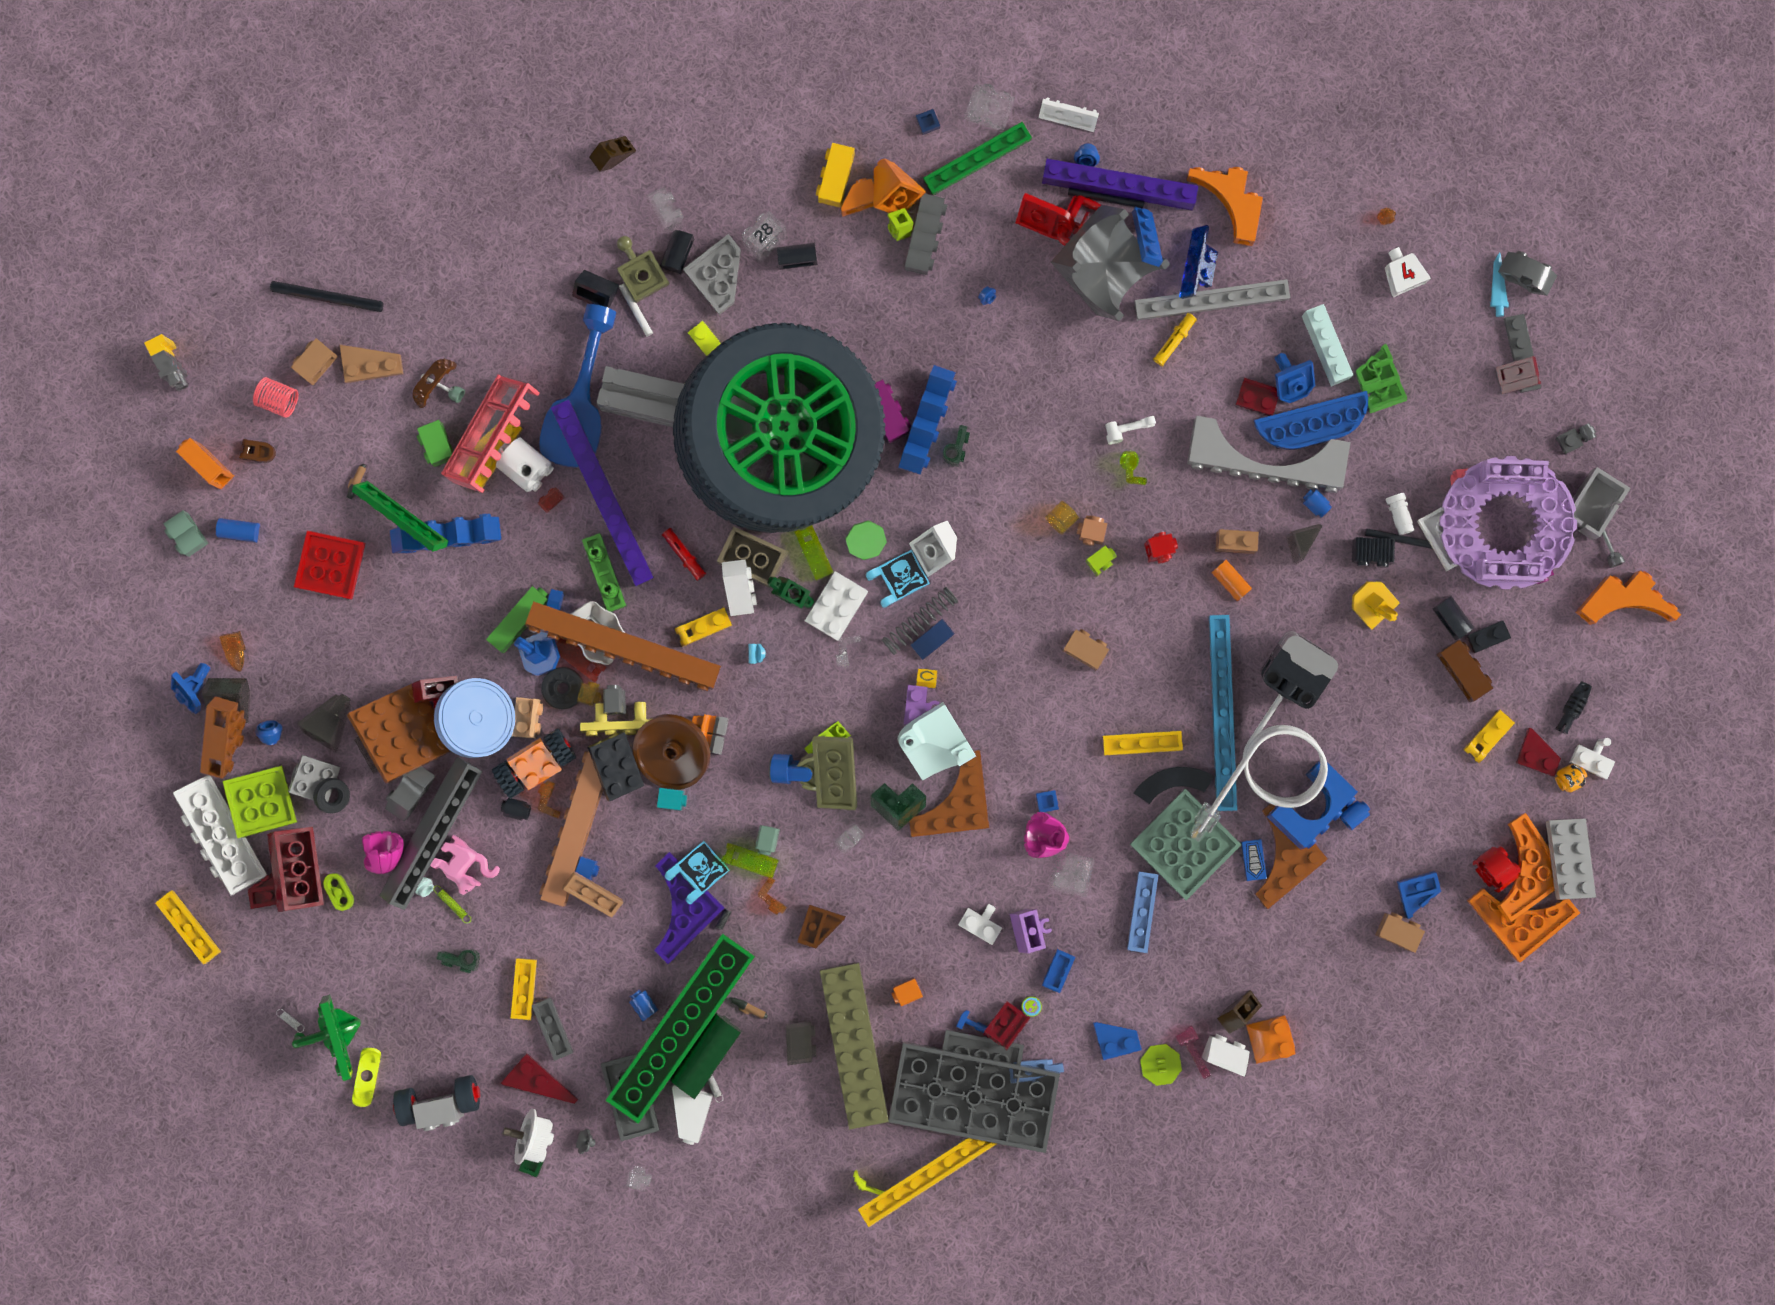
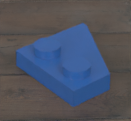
M1435 871L1397 881L1407 919L1412 918L1413 914L1420 907L1423 908L1429 903L1431 898H1434L1441 892L1437 872Z
M1093 1022L1103 1060L1142 1050L1136 1030Z

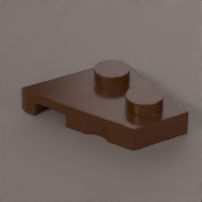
M809 905L797 943L816 949L845 920L846 916Z

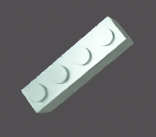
M1324 304L1305 311L1302 315L1303 321L1330 385L1334 386L1349 380L1353 373Z

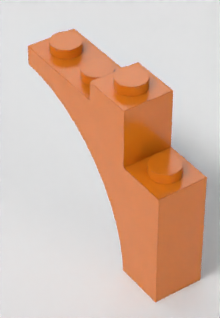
M1200 167L1190 168L1186 181L1198 184L1212 192L1228 211L1234 231L1233 243L1253 246L1256 239L1263 197L1253 192L1244 193L1248 171H1244L1241 167H1232L1224 175L1221 171L1208 172Z
M1641 570L1635 572L1624 586L1622 581L1616 576L1610 575L1605 577L1575 612L1590 625L1597 623L1598 620L1608 613L1622 608L1645 609L1664 617L1669 622L1676 621L1681 616L1675 605L1670 602L1667 603L1662 599L1663 596L1658 591L1651 589L1656 583L1652 580V576L1649 573Z

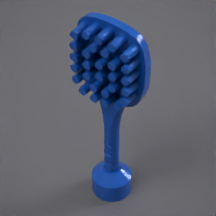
M587 304L583 322L588 330H590L578 379L570 395L555 401L551 407L570 400L596 454L601 437L602 424L599 410L590 401V383L601 334L613 328L616 311L600 305ZM550 407L541 429L540 452L547 460L555 464L578 468L579 466Z

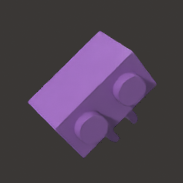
M908 685L904 725L931 710L933 705L940 704L938 701L926 703L927 687Z
M1025 909L1010 914L1020 953H1031L1046 948L1043 933H1050L1052 931L1049 928H1043V924L1049 921L1048 918L1039 919L1037 909Z

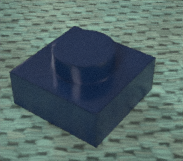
M934 109L916 115L922 135L940 129Z

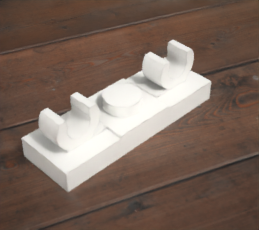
M1050 98L1043 99L1039 118L1094 132L1099 115L1096 110L1089 111L1086 110V107L1081 109L1080 107L1061 104L1059 100L1054 102L1050 101Z

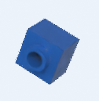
M581 856L576 872L592 880L593 877H597L600 866H597L598 861Z

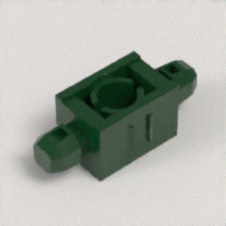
M782 576L778 578L769 577L767 584L773 589L771 594L801 609L803 606L807 608L812 607L814 600L809 596L811 591ZM788 589H792L794 595H789Z

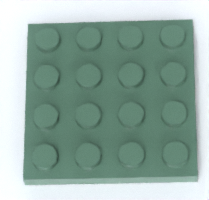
M1186 789L1130 843L1185 900L1241 846L1213 816L1203 831L1198 833L1196 837H1193L1192 833L1208 811Z

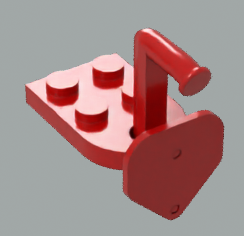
M1025 193L1015 223L1049 238L1056 239L1065 246L1070 241L1069 237L1071 234L1075 235L1087 222L1089 212L1085 213L1081 224L1074 221L1081 206L1083 205L1096 211L1102 204L1078 195L1072 198L1067 210Z

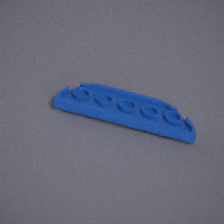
M1367 391L1256 419L1253 422L1261 437L1271 445L1286 450L1301 449L1328 442L1331 439H1339L1353 432L1360 425L1367 412L1368 394Z

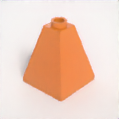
M881 159L874 168L873 205L875 208L887 213L903 208L907 211L926 192L894 162Z

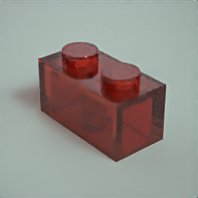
M556 487L551 488L546 496H542L539 499L538 504L548 513L565 497Z

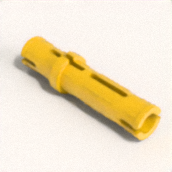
M1187 313L1181 323L1175 326L1172 335L1153 358L1154 362L1163 367L1182 339L1188 336V331L1197 321L1192 314Z

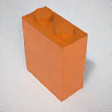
M189 438L179 445V449L176 452L209 484L222 489L234 477L201 443Z

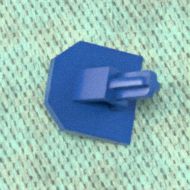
M1278 354L1275 357V361L1281 372L1275 374L1278 398L1287 403H1292L1307 397L1315 387L1313 362L1309 360L1292 366L1286 354Z
M540 632L526 639L518 637L514 642V645L519 650L526 671L540 676L556 668L560 654L555 640L547 637V633Z
M200 663L193 676H189L184 680L177 671L171 675V689L174 691L176 699L180 704L184 703L195 714L201 711V703L197 696L203 687L204 679L210 671V667L205 663Z

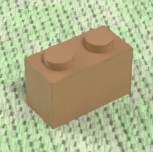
M317 338L307 344L304 353L297 356L291 366L294 371L311 385H314L338 358L335 353Z
M1219 529L1216 532L1215 552L1255 554L1258 551L1259 532Z
M1082 629L1079 631L1075 630L1064 647L1063 652L1095 671L1098 670L1109 651L1106 648L1107 644L1099 639L1096 641L1089 637L1090 634Z
M1393 912L1390 915L1384 914L1375 935L1416 953L1425 933L1424 930L1419 929L1421 925L1413 921H1409V923L1402 921V916Z

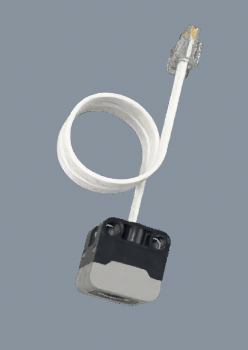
M1288 631L1282 636L1261 668V676L1265 684L1279 695L1248 740L1244 748L1242 761L1213 805L1211 806L1205 802L1195 816V826L1190 833L1192 834L1191 837L1200 842L1206 831L1211 833L1221 818L1219 815L1220 811L1217 808L1243 769L1249 785L1259 797L1273 805L1284 808H1294L1307 804L1318 795L1325 784L1328 772L1327 760L1313 737L1299 728L1288 725H1276L1263 730L1283 698L1296 703L1302 708H1312L1338 669V663L1332 655L1294 631ZM1280 734L1294 735L1306 740L1318 751L1320 757L1318 776L1312 786L1298 796L1279 797L1272 795L1259 787L1249 774V759L1258 746L1272 736Z

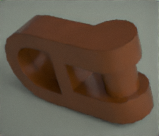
M242 440L243 451L240 452V459L269 463L275 458L276 451L272 445L266 442ZM251 447L255 448L254 454H250Z

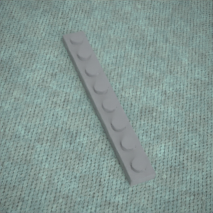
M1286 279L1139 299L1134 301L1136 318L1139 321L1285 301L1290 299L1288 280Z

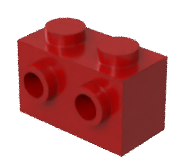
M1166 532L1156 533L1144 543L1149 563L1158 561V564L1168 562L1176 553V549H1178L1176 538H1173L1172 534L1166 535Z

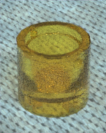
M1060 501L1045 516V519L1059 534L1063 535L1079 517L1068 504Z

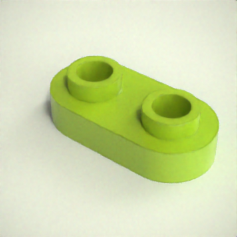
M337 873L327 875L323 885L333 906L340 911L350 909L354 904V897L343 876ZM333 880L338 881L337 887L332 885ZM342 897H346V904L341 903Z

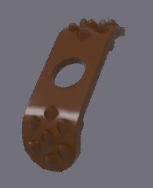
M444 358L435 361L413 389V399L418 407H426V401L432 390L445 374L456 369L457 364ZM434 375V381L431 384H427V378Z

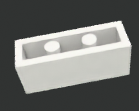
M746 560L722 562L723 580L730 615L754 613L753 605H757L756 594H752L754 592L753 580L749 581V579H752L751 567H747Z

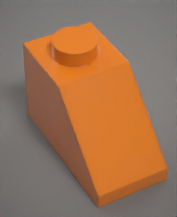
M862 178L852 185L841 207L842 217L874 207V184L872 179Z

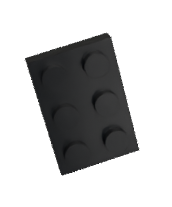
M622 731L587 747L607 801H613L644 786L625 732Z

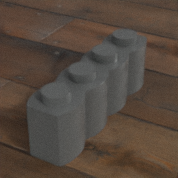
M924 194L921 197L906 259V271L924 275L928 274V270L932 271L935 259H931L933 252H937L939 241H936L937 234H941L943 223L940 222L941 215L945 216L948 205L944 204L945 198Z

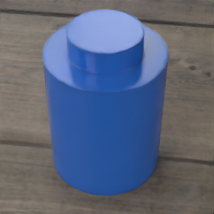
M1356 800L1343 811L1339 818L1352 831L1370 816L1368 812L1370 808L1364 801L1359 802Z
M638 990L630 996L632 1000L629 1003L642 1021L659 1010L646 991L641 992V990Z

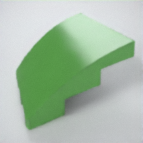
M1385 344L1376 355L1371 356L1367 360L1366 364L1356 370L1361 391H1367V394L1372 393L1368 397V410L1370 414L1407 401V395L1401 385L1400 376L1393 363V357L1387 344Z

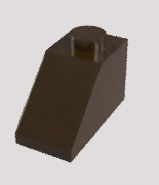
M1249 990L1228 1006L1217 1019L1230 1034L1245 1026L1262 1007V1004L1252 991Z

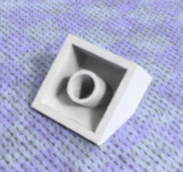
M1218 1034L1215 1037L1209 1036L1201 1058L1245 1077L1250 1053L1245 1049L1246 1045L1234 1041V1044L1226 1042V1037Z

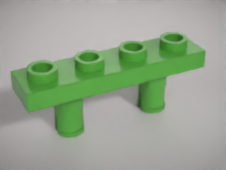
M599 533L582 539L606 609L613 612L627 607L602 535Z

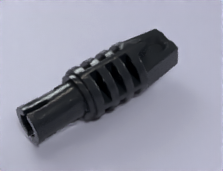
M1581 681L1573 693H1571L1562 710L1563 716L1555 728L1556 730L1561 731L1563 725H1565L1562 733L1568 734L1574 720L1580 717L1588 702L1592 689L1591 685Z

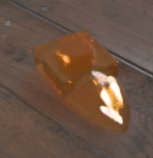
M241 632L222 634L219 638L224 654L231 666L240 672L244 665V650L246 649Z

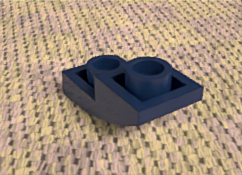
M942 618L912 642L910 646L923 660L955 633Z

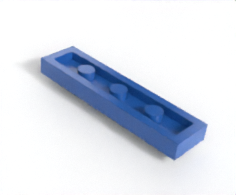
M1135 207L1132 211L1142 262L1160 267L1163 259L1153 214L1148 209Z

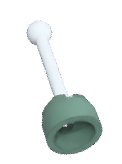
M429 377L427 378V381L430 383L434 381ZM440 383L436 385L448 391L449 398L456 403H459L465 394V389L458 386L448 388Z

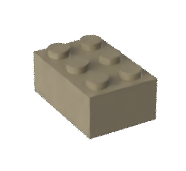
M733 526L717 563L722 566V562L746 560L747 567H751V580L770 588L767 584L769 577L777 578L788 553L782 548Z

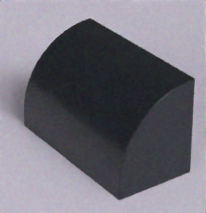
M674 230L660 267L681 275L695 240L693 234Z
M815 242L777 247L780 270L818 265Z
M583 270L574 282L572 297L588 304L610 308L619 284Z
M1452 596L1432 608L1454 640L1462 638L1474 629V626Z

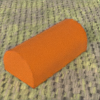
M1227 559L1211 572L1236 601H1239L1252 589Z

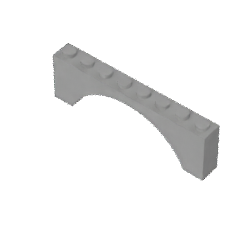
M1196 416L1187 464L1191 465V468L1198 470L1206 467L1211 468L1210 471L1215 473H1222L1223 470L1229 471V474L1232 476L1246 474L1249 475L1250 479L1259 480L1260 477L1268 478V481L1272 483L1286 481L1287 485L1290 486L1303 484L1308 489L1316 490L1318 487L1325 488L1326 492L1337 493V490L1340 491L1344 486L1351 442L1331 439L1319 453L1301 463L1287 466L1265 465L1250 460L1237 452L1221 433L1216 419Z

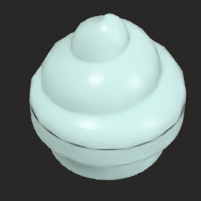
M423 877L415 893L422 897L428 896L434 888L432 881L429 878Z

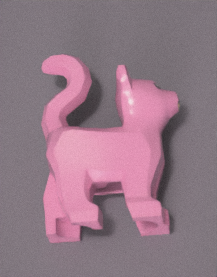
M456 835L451 837L450 843L445 842L441 848L442 851L453 854L451 860L446 862L442 859L434 858L430 865L434 869L440 868L448 879L454 881L458 886L459 893L462 895L472 891L475 886L481 885L475 878L465 874L475 861L480 863V871L487 878L497 876L500 869L498 866H495L492 870H488L487 859L482 854L471 849L465 841Z

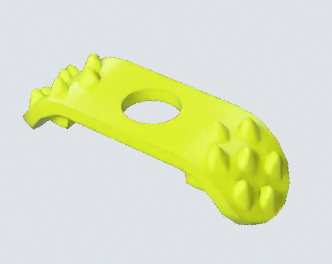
M363 1048L361 1051L352 1095L353 1104L359 1107L369 1106L373 1099L381 1059V1052L375 1048ZM364 1070L372 1072L373 1078L370 1081L362 1080L361 1073Z
M854 1171V1182H856L859 1190H866L878 1195L885 1192L867 1186L866 1181L860 1178L858 1171Z

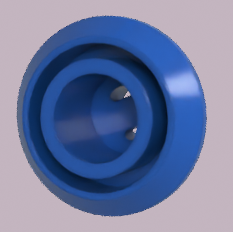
M1086 143L1081 145L1075 152L1074 161L1076 164L1095 167L1100 161V156L1094 145Z
M269 720L262 722L255 729L256 736L266 745H274L281 738L282 725L277 721Z

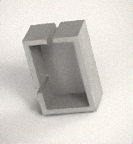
M1598 467L1591 470L1573 497L1576 507L1574 518L1577 520L1578 531L1591 540L1599 538L1619 508L1618 504L1622 503L1629 492L1630 487Z

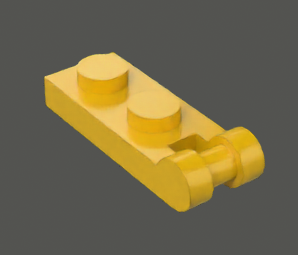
M721 608L681 625L674 630L676 634H679L680 644L684 647L732 626L725 608ZM691 629L693 636L688 637L686 631Z
M1498 710L1463 750L1467 754L1473 755L1474 760L1480 763L1515 722L1504 712ZM1477 744L1483 747L1481 751L1475 748Z

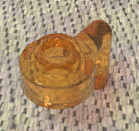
M547 780L546 783L542 782L538 793L541 794L538 811L559 819L561 812L547 806L548 800L555 788V783Z
M769 876L758 892V897L769 905L768 909L776 915L779 912L783 914L787 907L767 894L776 881Z

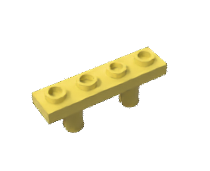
M646 702L634 703L635 720L617 722L607 721V714L603 711V703L595 704V721L580 723V731L586 733V736H598V733L613 736L617 732L622 731L626 735H636L642 725L648 721L646 719Z

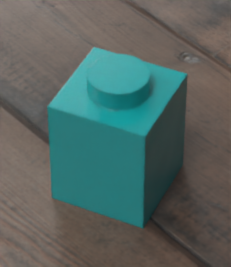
M659 788L657 808L682 810L687 804V795H684L685 791Z

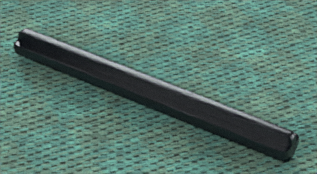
M272 281L270 284V290L275 293L382 312L384 303L378 300Z

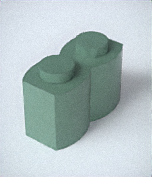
M184 510L163 523L166 527L164 530L166 535L170 539L175 540V548L181 555L184 554L190 557L209 544L191 516Z
M764 825L759 826L755 845L758 853L771 855V852H775L780 829Z

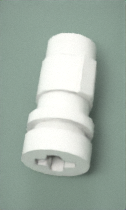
M1405 493L1386 498L1387 505H1390L1388 509L1392 512L1399 535L1414 531L1413 522L1407 509L1408 502H1405Z

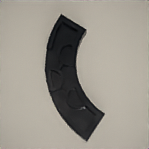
M1191 767L1168 768L1149 776L1135 789L1133 794L1150 804L1157 795L1173 787H1190L1204 793L1215 776Z

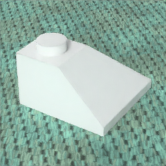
M948 521L931 527L909 543L927 577L955 559L957 537Z

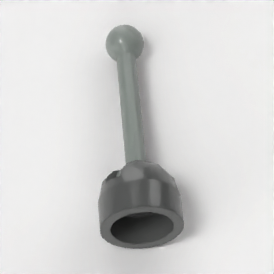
M1604 530L1602 535L1610 551L1608 556L1610 568L1625 563L1624 557L1619 552H1614Z

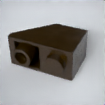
M623 136L600 142L589 158L599 172L612 169L635 153L636 149L628 138Z

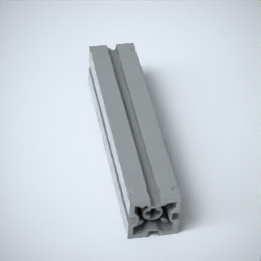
M608 366L605 367L602 379L603 384L597 400V405L601 411L673 427L675 408L681 390L684 387L683 383L614 369ZM733 396L731 399V403L751 413L755 412V407L740 398ZM768 405V413L775 415V408ZM731 414L726 415V434L728 440L736 441L752 431V424ZM759 423L760 431L766 433V425ZM783 423L779 427L781 431L784 430V428L786 427L785 424ZM771 440V448L777 450L778 443L775 440ZM756 442L750 444L752 446L758 447V444Z

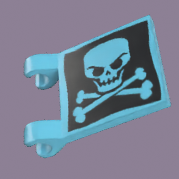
M912 550L866 573L869 581L881 575L892 594L881 600L880 603L883 608L930 584Z
M703 841L668 870L665 878L670 881L680 872L695 889L685 899L688 904H692L730 870Z

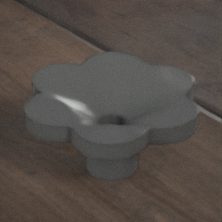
M589 1129L580 1131L576 1142L578 1153L583 1154L588 1152L590 1147L595 1146V1140L592 1139Z

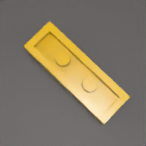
M516 958L511 1008L512 1019H532L537 960Z

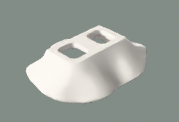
M594 601L587 602L570 613L624 632L617 616ZM579 645L583 650L584 656L592 662L609 665L614 661L603 656V652L596 651V653L585 650V646Z

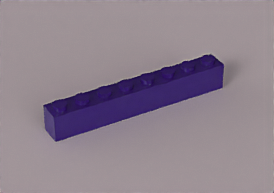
M1046 159L1042 184L1131 198L1191 211L1195 206L1198 192L1197 185Z

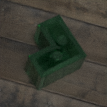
M884 783L871 794V807L899 831L926 807L927 796L913 783L899 796Z

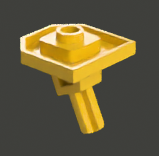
M1367 581L1353 594L1352 610L1371 630L1384 618L1390 622L1397 619L1398 613L1393 609L1400 602L1382 582Z

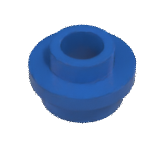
M989 286L985 287L978 297L983 305L991 304L996 298V290Z

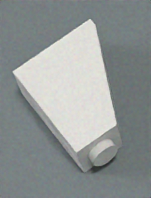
M674 1085L672 1090L678 1136L683 1139L682 1142L694 1145V1142L698 1143L700 1141L713 1094L700 1091L694 1100Z

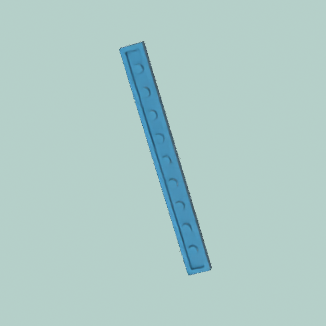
M1229 615L1209 616L1216 799L1236 770ZM1236 781L1216 811H1237Z

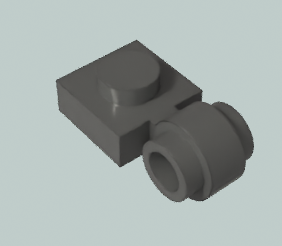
M1588 423L1578 428L1579 433L1574 428L1556 437L1564 454L1583 446L1584 444L1581 440L1584 439L1587 442L1595 438L1596 430Z

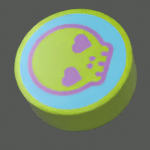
M1029 996L1023 1000L1022 1010L1027 1016L1034 1017L1041 1012L1042 1005L1038 998Z

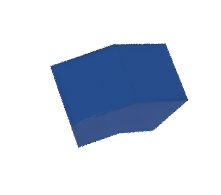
M551 589L547 606L561 610L564 597L563 592Z

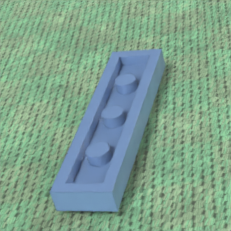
M1138 871L1127 950L1148 952L1158 874Z

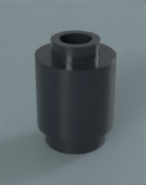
M508 798L507 801L503 800L501 812H503L504 817L520 821L523 819L528 820L531 805L525 801Z

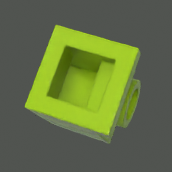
M903 208L887 215L890 220L888 230L896 241L911 237L913 221L906 209Z
M1105 545L1085 562L1097 577L1102 573L1100 569L1105 571L1113 565L1111 561L1117 555L1112 548L1108 549Z

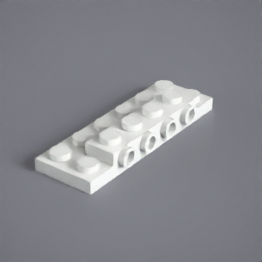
M210 775L173 792L176 801L182 809L183 816H181L184 825L186 827L190 825L193 831L190 833L195 844L200 843L203 848L200 850L202 857L205 861L209 859L212 864L210 870L215 878L219 876L230 896L267 876L246 837L237 838L230 809Z

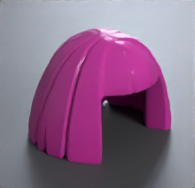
M1037 812L1027 823L1026 834L1024 835V842L1026 843L1024 846L1029 856L1033 858H1046L1056 855L1066 848L1069 842V834L1064 825L1053 816L1044 812Z
M378 831L371 833V835L367 834L362 838L366 855L364 866L369 872L385 874L395 869L402 856L404 845L403 838L399 834L391 833L390 831Z

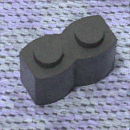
M607 685V689H603V711L605 714H626L625 690L621 689V686Z

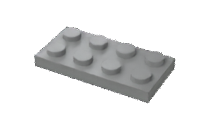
M1586 819L1546 821L1556 900L1596 898Z

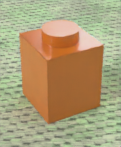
M915 977L894 986V992L891 993L895 1003H900L901 1007L923 997Z

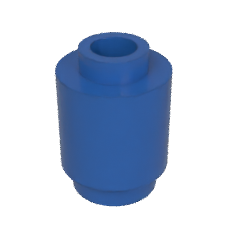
M1317 489L1314 492L1312 490L1308 491L1303 497L1305 499L1303 504L1315 516L1318 515L1320 518L1332 508L1329 504L1330 502Z

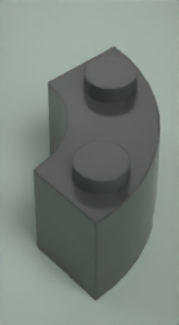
M1508 251L1498 271L1506 281L1520 285L1532 294L1548 296L1557 277L1550 265L1529 258L1526 253L1521 251L1516 253Z
M422 766L401 776L403 779L395 791L392 790L386 798L388 802L385 809L404 822L419 804V799L428 791L435 778V775Z

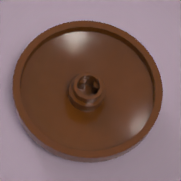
M674 714L655 716L642 725L634 738L633 755L636 764L642 774L657 786L673 790L685 789L696 784L708 769L710 763L708 741L699 727L682 716Z

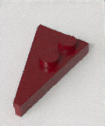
M528 1053L501 1082L505 1086L573 1104L579 1100Z

